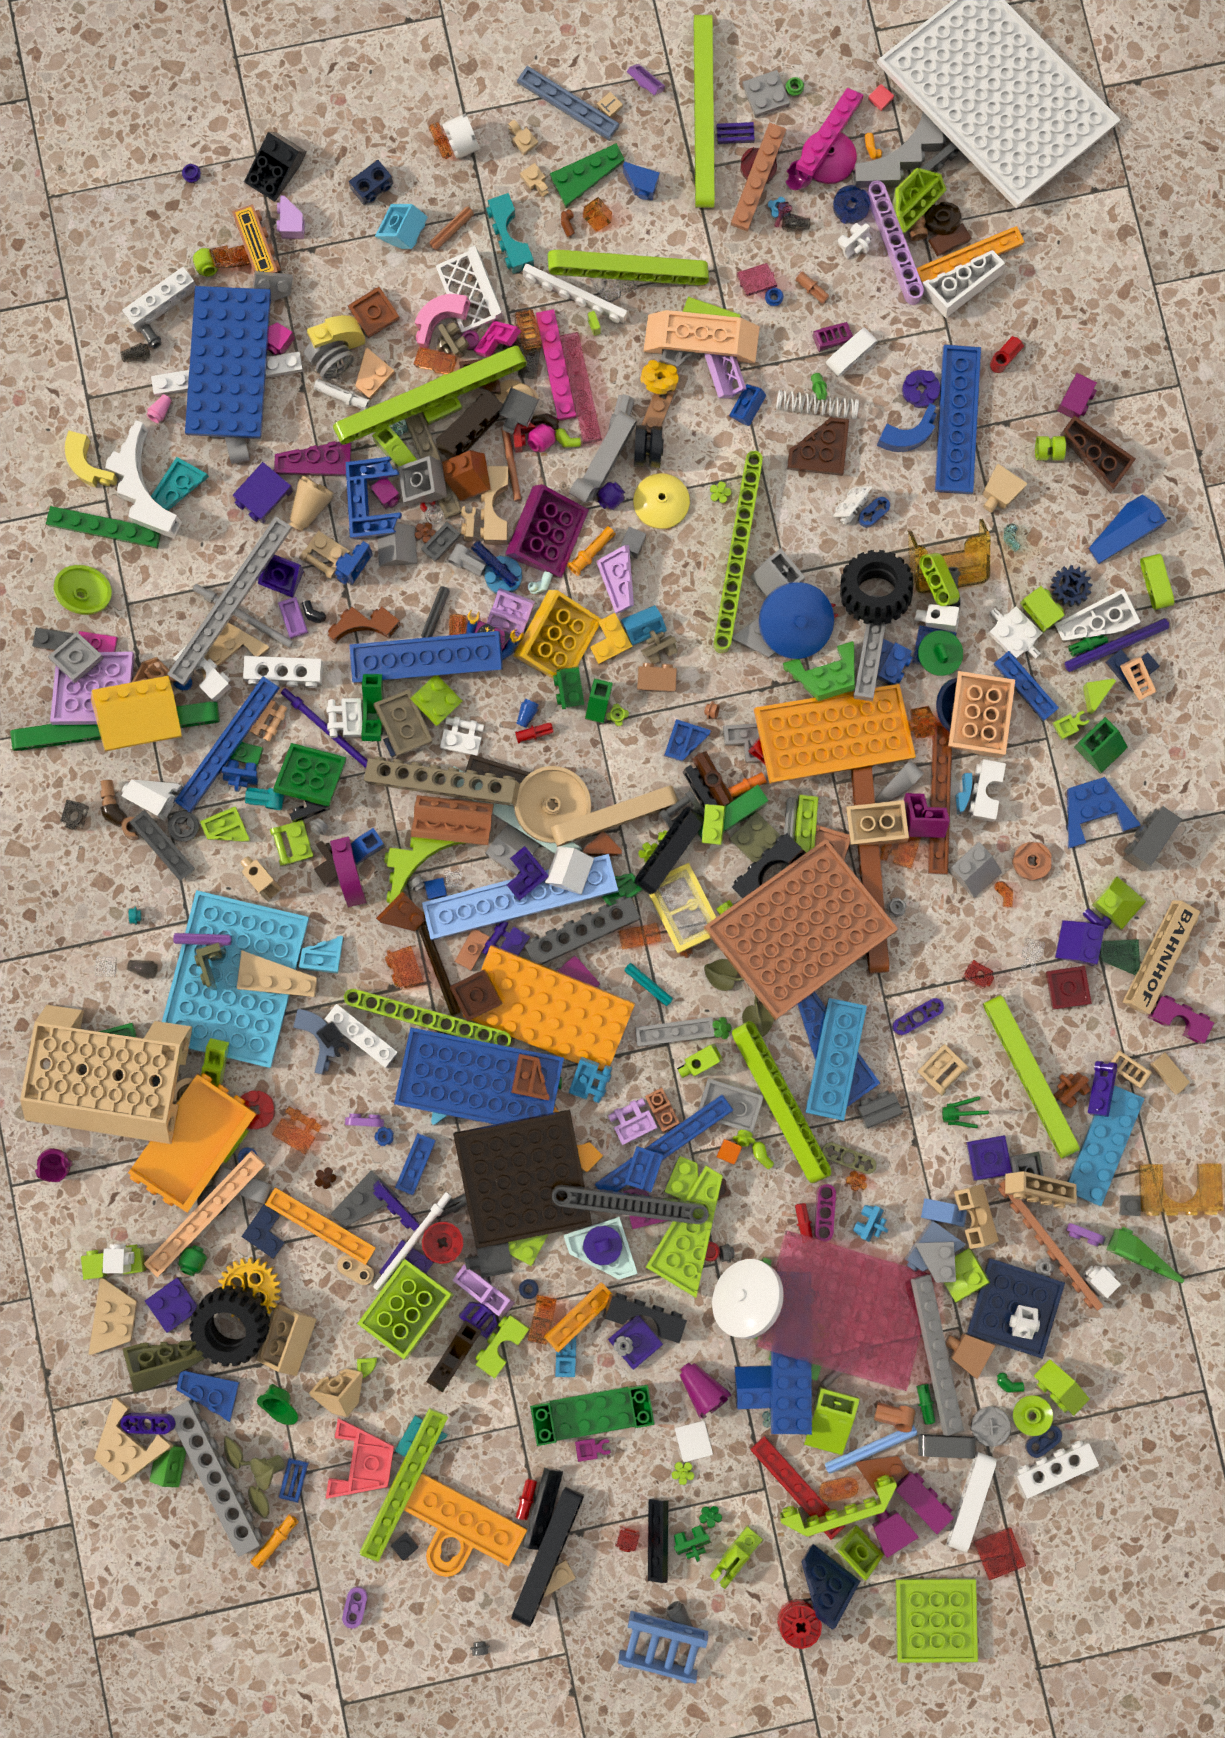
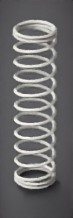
M778 391L776 410H780L784 395V409L787 411L792 394V412L795 411L798 396L800 400L799 412H802L807 396V414L810 412L813 398L814 414H817L820 400H818L816 407L815 394L812 395L809 405V396L806 393L801 406V393L797 394L794 403V393L791 391L786 405V391ZM830 396L827 397L825 406L824 400L822 399V416L825 413L828 399L829 416H832L834 404L837 399V418L840 415L843 401L844 418L847 417L848 409L852 401V420L857 419L859 400L855 399V402H853V399L851 398L849 400L846 410L845 398L842 399L839 407L838 397H835L832 408Z

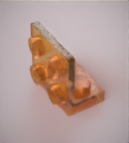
M411 946L394 952L391 950L386 951L387 956H385L388 967L394 971L391 977L396 987L405 990L424 983Z

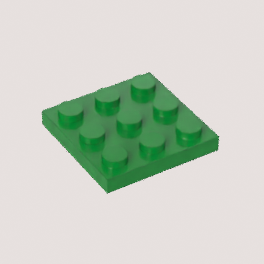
M291 743L273 787V792L330 806L346 764V757Z

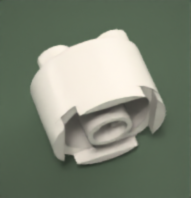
M466 113L442 124L456 159L480 150Z

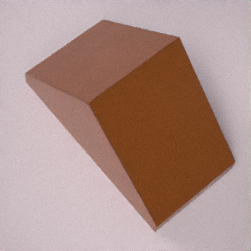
M604 831L583 849V853L588 856H602L609 854V856H622V850Z

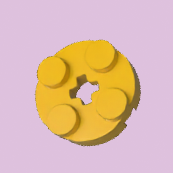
M650 360L643 367L640 377L641 383L644 382L646 389L656 394H666L667 391H674L679 379L675 366L655 360Z

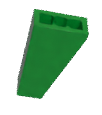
M756 785L726 806L723 834L767 805L769 800L759 785ZM703 825L698 831V834L701 839L703 834Z

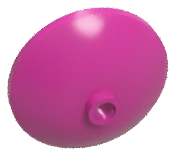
M817 132L807 139L803 146L801 156L803 155V153L805 152V150L807 149V147L809 146ZM841 133L831 147L833 153H827L812 179L824 184H834L845 180L852 173L857 160V153L853 142L845 134Z

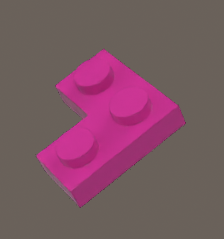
M493 321L473 351L477 355L487 358L495 352L499 343L511 346L521 331L517 326Z

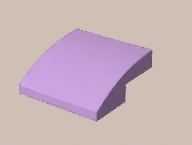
M499 588L486 624L509 634L517 628L515 635L519 637L522 632L524 634L535 601Z

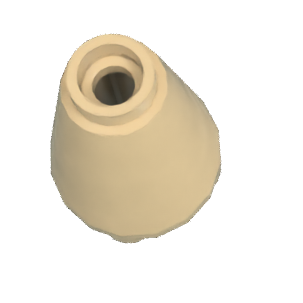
M302 476L298 481L289 525L303 532L304 528H307L332 501L334 492L321 484L318 485L308 477Z

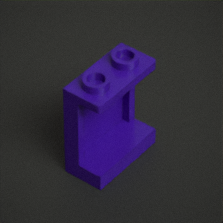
M262 462L233 494L234 504L241 510L245 508L249 512L248 515L255 522L259 520L263 524L265 517L285 495L289 497L293 489L290 484Z

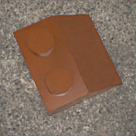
M469 450L442 462L445 481L460 501H465L491 490L485 453Z

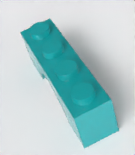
M509 193L489 199L488 207H486L489 219L492 218L494 224H492L495 235L500 237L501 241H498L501 252L505 251L507 256L504 258L507 268H511L512 273L516 274L523 271L526 263L534 267V259L528 243L515 241L507 232L509 223L515 218V208Z

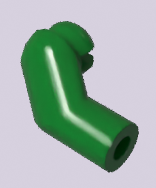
M999 1373L997 1375V1384L1005 1392H1024L1023 1382H1011L1007 1378L1006 1373Z

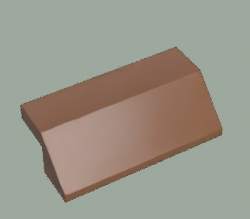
M417 795L411 837L488 845L494 804Z

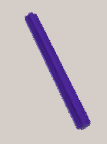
M1163 618L1066 661L1064 663L1065 668L1068 672H1071L1169 628V622L1166 618Z

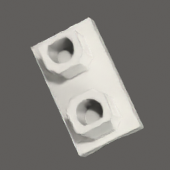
M855 223L850 229L852 234L850 238L842 235L838 239V245L843 250L844 257L847 259L854 253L858 254L860 251L867 253L869 251L868 244L871 242L872 235L869 232L870 226L865 223L861 226Z

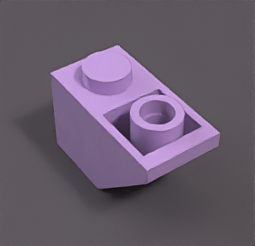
M280 196V202H277V213L280 214V220H277V232H280L282 239H304L305 220L303 214L285 196Z

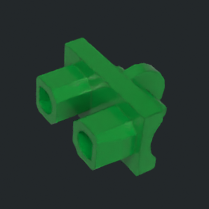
M701 1525L692 1528L694 1535L692 1540L687 1541L684 1532L674 1535L676 1544L674 1548L677 1555L686 1553L687 1559L695 1557L697 1562L701 1561L699 1555L706 1553L704 1547H699L711 1543L709 1535L705 1533Z

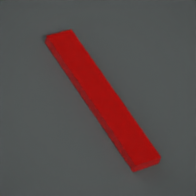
M765 1436L750 1448L751 1452L809 1516L818 1515V1517L826 1515L825 1512L831 1510ZM842 1525L824 1531V1533L832 1540L846 1526Z

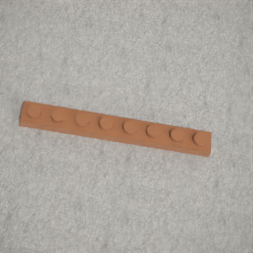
M1005 1179L1000 1180L997 1183L1000 1186L998 1188L1000 1194L1004 1198L1008 1197L1011 1200V1208L1016 1214L1021 1213L1024 1217L1022 1222L1029 1230L1032 1228L1035 1231V1239L1041 1246L1045 1244L1048 1248L1046 1253L1052 1261L1057 1260L1061 1265L1059 1270L1065 1277L1069 1275L1073 1281L1071 1285L1076 1292L1083 1293L1086 1297L1083 1299L1090 1309L1100 1310L1103 1305L1023 1201L1021 1199H1014V1195L1005 1194Z

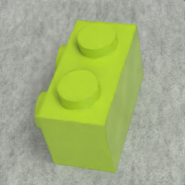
M1040 586L1026 596L1020 604L1044 633L1064 617V610L1058 603L1052 600L1051 593L1046 588Z

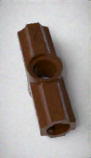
M707 751L693 757L692 761L699 771L704 784L708 787L711 796L716 800V804L727 806L734 800L726 788L721 774L715 768ZM715 776L718 779V783L710 784L707 778Z

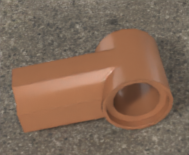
M878 1402L874 1420L893 1425L901 1432H911L916 1412L908 1406L897 1408Z

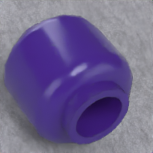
M608 482L598 491L597 495L600 499L597 502L604 509L608 507L614 510L625 500V491L617 482Z

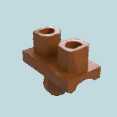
M1079 1072L1075 1075L1070 1073L1067 1077L1061 1074L1059 1076L1061 1083L1057 1086L1059 1090L1053 1096L1059 1102L1072 1108L1077 1103L1073 1096L1075 1093L1079 1092L1084 1096L1091 1090L1087 1083L1089 1079Z

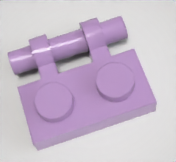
M643 1098L637 1101L633 1100L629 1102V1105L621 1109L617 1108L608 1115L611 1122L617 1119L620 1122V1125L614 1127L622 1145L657 1128L649 1110L641 1113L639 1109L646 1105ZM634 1111L636 1117L626 1121L624 1116Z

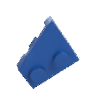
M676 719L664 756L683 762L710 735L711 730Z

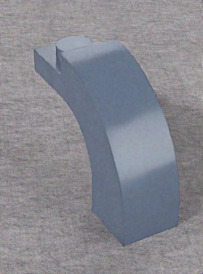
M298 1009L293 1028L308 1031L318 1040L320 1049L314 1073L324 1075L325 1071L328 1072L331 1060H328V1057H337L334 1053L333 1045L327 1048L316 1034L319 1029L328 1023L310 1011Z

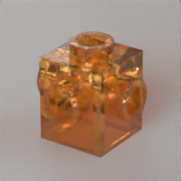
M930 707L910 709L911 720L908 721L910 732L914 733L916 739L935 735L934 727H937V720Z

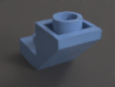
M924 1198L921 1218L959 1227L965 1226L967 1210L959 1211L956 1204Z

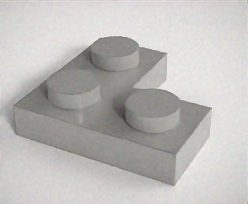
M757 723L723 726L725 746L744 745L745 763L760 762L759 759L748 752L759 737Z

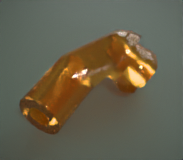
M1004 881L996 882L994 888L1003 897V907L1012 908L1013 889Z

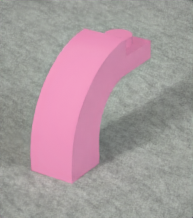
M459 294L441 295L429 301L420 310L415 324L420 329L417 331L416 341L421 349H429L434 328L440 321L446 318L466 320L471 303L467 296Z

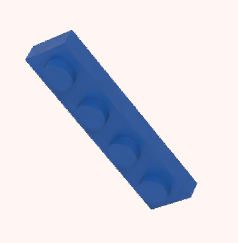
M1010 651L993 664L1005 678L1015 680V690L1043 721L1059 709Z

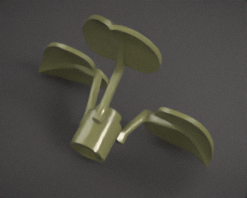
M719 959L704 966L708 981L718 990L729 991L733 988L734 981L744 980L742 977L736 978L738 972L728 959ZM755 995V1006L750 1005L745 1008L742 1014L743 1024L747 1021L753 1022L761 1036L764 1037L770 1031L774 1018L763 1004L758 1005V997Z
M226 1435L224 1438L226 1459L235 1469H239L241 1465H250L257 1486L256 1488L254 1486L249 1487V1501L255 1512L262 1518L267 1519L269 1515V1502L265 1494L260 1490L265 1491L269 1488L273 1475L285 1468L284 1461L280 1455H276L268 1460L266 1458L260 1460L255 1457L251 1461H244L243 1453L239 1446Z

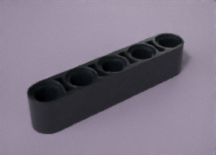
M691 807L683 809L637 874L634 883L650 895L655 893L702 827L704 817Z

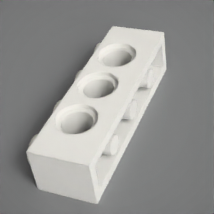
M182 267L122 311L134 329L139 332L143 325L150 324L195 292L196 284L185 268Z
M244 656L243 679L245 682H248V685L256 686L263 677L259 674L263 668L269 669L268 674L264 677L277 686L279 684H286L288 687H298V684L308 688H317V685H322L323 662L321 659ZM287 669L288 673L286 676L281 677L279 676V671ZM300 670H307L306 676L298 677Z
M337 1004L324 1019L328 1023L333 1021L343 1035L385 1068H388L399 1054V1052Z
M1079 1440L1072 1443V1447L1067 1450L1062 1448L1053 1452L1054 1455L1049 1458L1045 1456L1037 1459L1034 1465L1019 1467L1017 1469L1018 1472L1014 1473V1476L1023 1496L1028 1499L1098 1467L1099 1464L1090 1444ZM1072 1455H1077V1462L1074 1465H1070L1069 1458ZM1054 1463H1059V1471L1056 1473H1052V1465ZM1037 1471H1041V1479L1039 1481H1034V1473Z

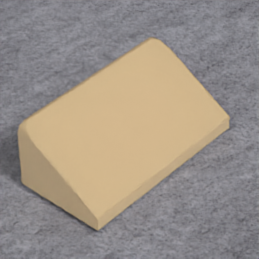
M1165 1052L1150 1064L1175 1095L1179 1094L1190 1083Z

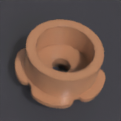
M714 701L706 705L704 714L707 715V719H716L718 717L720 705L715 704Z

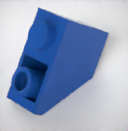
M374 828L362 834L351 843L356 865L386 847Z

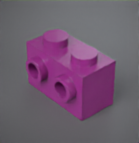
M1076 373L1057 411L1070 418L1074 415L1077 418L1080 415L1084 417L1089 408L1086 405L1088 400H1092L1097 392L1094 389L1097 382Z

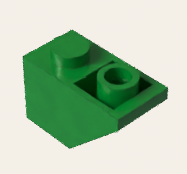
M594 678L585 716L586 720L604 724L613 687L612 682Z

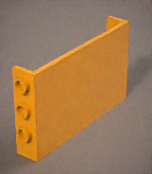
M198 1073L176 1103L178 1110L172 1144L150 1141L128 1172L131 1175L129 1177L137 1184L142 1182L147 1186L146 1189L154 1195L160 1194L164 1197L162 1200L170 1206L175 1204L187 1213L256 1115L255 1111L244 1105L245 1100L238 1095L233 1097L228 1094L229 1089L219 1084L216 1086L211 1082L213 1079L205 1073H202V1075Z

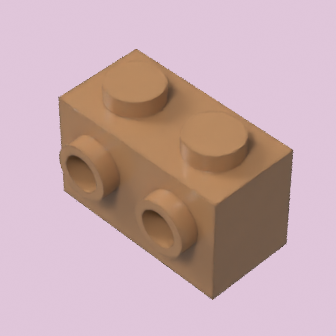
M643 663V666H638L637 690L676 692L677 668H673L672 664H662V667H654L653 663Z

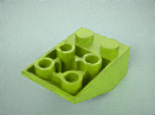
M819 1386L812 1411V1435H806L804 1445L843 1455L860 1399L857 1396Z

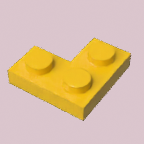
M615 613L598 621L606 639L591 646L590 649L597 663L600 664L631 648L632 645Z

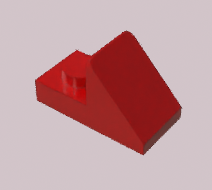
M518 423L513 433L515 453L523 452L522 446H526L525 434L536 428L532 423H529L528 427Z

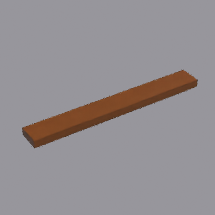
M933 722L930 807L947 808L950 820L952 747H948L950 732L944 728L941 722ZM950 823L945 838L929 837L928 874H948Z

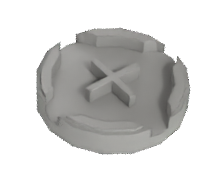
M983 1407L974 1414L971 1420L973 1436L985 1446H999L1010 1435L1011 1425L1009 1417L997 1407Z

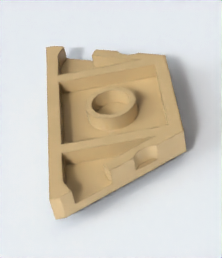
M100 1278L88 1355L132 1341L138 1301L124 1293L119 1287L111 1284L106 1278Z

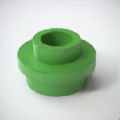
M792 77L786 83V91L791 96H798L804 90V83L798 77Z

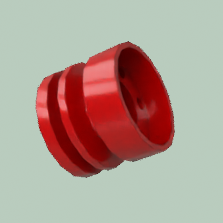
M437 1222L424 1232L422 1249L431 1261L439 1264L449 1263L455 1260L461 1253L463 1236L460 1230L453 1224ZM443 1237L446 1238L447 1247L439 1248L437 1240Z
M794 1599L785 1603L778 1613L777 1624L779 1631L788 1645L793 1648L805 1649L818 1641L822 1631V1624L816 1618L812 1604L805 1600ZM797 1623H800V1624L803 1623L804 1628H803V1629H802V1628H798V1629H797L796 1624H797Z

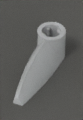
M225 437L231 464L250 460L244 438Z
M909 760L875 798V802H885L901 795L914 785L924 772Z

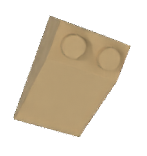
M904 800L846 806L851 845L895 844L908 841L909 834Z

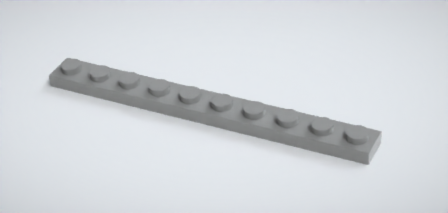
M275 516L168 672V676L183 686L186 685L292 530L290 525Z

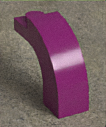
M349 836L330 841L336 872L348 908L367 903Z

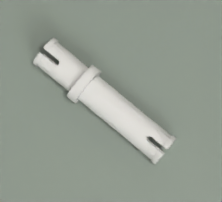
M319 378L315 382L314 390L339 399L348 406L352 405L362 410L369 407L370 400L358 396L354 391L344 390Z

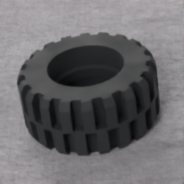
M869 550L868 553L864 554L862 552L857 555V559L853 557L849 561V565L847 564L844 567L843 574H841L840 585L841 602L846 607L849 615L854 614L853 618L857 621L863 620L864 624L869 625L871 622L875 623L874 625H880L882 622L889 624L892 619L897 620L901 618V613H906L908 606L912 602L914 577L913 573L910 572V566L907 563L904 564L903 558L900 556L898 558L895 557L896 554L889 552V554L885 553V550H879V552ZM881 578L890 582L895 589L888 595L873 597L865 594L859 586L868 579Z
M232 1285L225 1286L224 1289L219 1287L214 1289L213 1292H209L196 1307L189 1324V1330L192 1332L190 1335L191 1341L196 1342L194 1347L197 1351L200 1350L203 1353L201 1356L205 1359L207 1357L212 1360L211 1363L216 1365L218 1362L222 1363L221 1366L228 1367L230 1363H232V1366H239L241 1362L246 1363L250 1361L251 1357H254L260 1350L270 1329L268 1326L270 1318L268 1315L265 1316L267 1308L265 1305L261 1306L260 1304L262 1300L259 1297L255 1298L252 1296L253 1292L250 1290L245 1292L243 1287L239 1286L233 1289ZM223 1312L235 1315L244 1324L246 1336L241 1339H230L223 1336L215 1326L214 1315Z

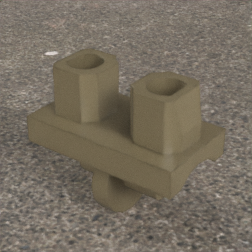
M453 321L446 326L444 324L439 325L438 328L443 337L441 336L437 339L440 343L437 346L438 352L445 351L446 355H449L452 350L454 355L462 358L464 356L463 351L470 344L464 336L455 340L454 336L461 331L458 324Z
M652 630L650 631L651 638L645 641L647 645L653 642L654 644L641 650L643 656L647 657L651 663L656 664L662 660L658 651L663 648L667 656L677 653L675 645L677 641L675 636L669 635L665 637L663 632L656 634Z

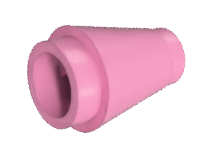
M163 394L147 409V417L155 423L163 421L172 400Z

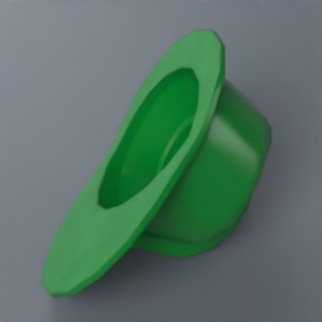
M271 1384L265 1394L257 1398V1404L277 1422L293 1425L298 1421V1414L290 1405L291 1397L286 1390Z

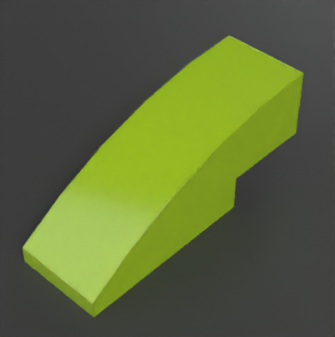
M210 1038L205 1050L201 1075L202 1073L207 1074L213 1079L211 1082L218 1086L219 1084L222 1085L229 1042Z

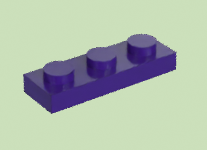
M380 1180L373 1185L374 1195L380 1201L383 1199L388 1204L387 1208L393 1215L397 1213L402 1218L400 1222L405 1228H411L415 1231L420 1226L419 1221Z

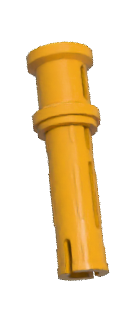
M607 526L584 551H579L578 556L567 564L570 571L579 576L581 571L592 563V558L616 535L614 530Z

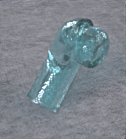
M1011 523L1005 527L1003 539L1016 552L1021 547L1020 543L1015 539L1018 527L1016 524Z

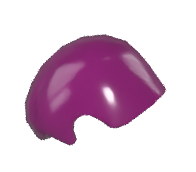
M799 160L792 162L786 171L789 174L786 184L795 191L808 187L813 176L796 169V164Z

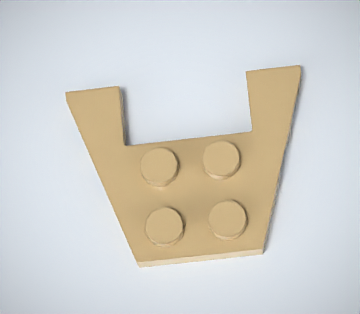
M227 623L204 658L206 660L210 658L219 667L243 646L253 656L259 657L264 655L270 648L265 643ZM201 669L202 674H203L204 679H205V678H206V671L203 670V669Z
M115 1398L94 1459L121 1483H126L145 1469L152 1461L161 1457L160 1455L164 1452L169 1451L174 1445L163 1435L158 1434L148 1449L144 1448L120 1427L121 1419L129 1413L131 1408L120 1398Z

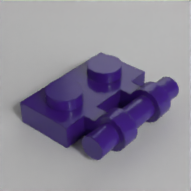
M506 921L501 922L494 928L495 932L490 940H487L482 953L487 955L491 945L498 947L496 943L502 935L506 939L502 946L498 948L519 956L530 936L514 926L509 933L505 930L509 923Z

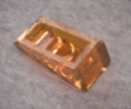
M533 310L516 312L515 324L521 331L519 335L524 350L541 347L542 340Z

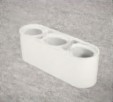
M864 327L826 361V365L840 377L868 353L878 340Z

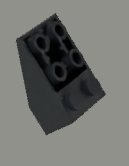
M268 132L244 183L275 202L299 169L307 151L277 132Z

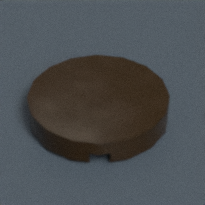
M940 202L936 206L935 204L932 205L924 215L927 229L934 234L940 235L955 231L962 221L958 206L949 202Z

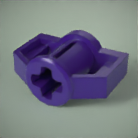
M469 1302L458 1315L463 1321L466 1320L482 1331L480 1334L486 1339L498 1325L494 1312L478 1302ZM475 1306H480L471 1319L467 1318ZM492 1315L493 1320L485 1330H482L481 1327Z

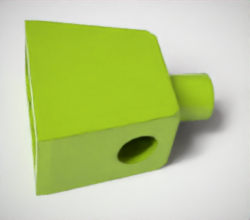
M714 1043L684 1059L686 1063L677 1069L682 1078L690 1074L696 1076L722 1062L723 1058ZM699 1060L701 1062V1066L697 1067L695 1065V1061Z

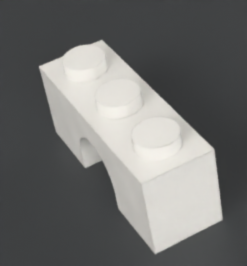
M185 647L173 658L175 661L179 658ZM203 658L196 670H205L206 678L199 686L214 702H217L232 688L228 683L230 679L223 672L219 674L215 670L218 666L210 658L208 660Z
M983 759L980 764L976 765L975 775H978L977 783L974 782L972 787L974 800L970 801L968 812H971L970 818L989 822L996 820L999 801L987 796L986 787L989 784L1000 785L1003 782L1005 763Z

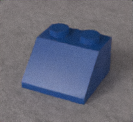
M771 1365L735 1367L737 1409L771 1408Z

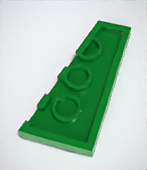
M617 143L550 173V178L565 208L570 206L571 202L576 198H580L590 187H594L600 179L609 175L623 164L624 157Z

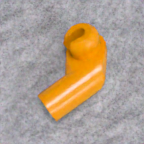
M865 134V145L872 160L882 158V150L875 149L874 134Z

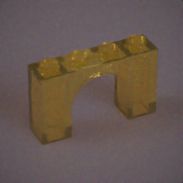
M1221 1163L1197 1164V1190L1195 1195L1184 1203H1177L1166 1194L1163 1184V1164H1139L1141 1212H1147V1216H1159V1212H1166L1167 1216H1176L1178 1212H1186V1215H1198V1211H1205V1215H1217V1211H1223Z

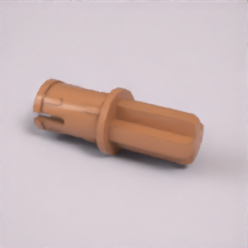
M803 271L796 277L795 281L803 286L808 294L811 293L821 303L827 301L829 294L817 285V281L814 282Z

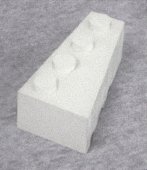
M993 250L972 259L965 265H959L952 271L941 273L932 280L924 281L923 294L947 318L1001 276L1004 271L1005 262Z

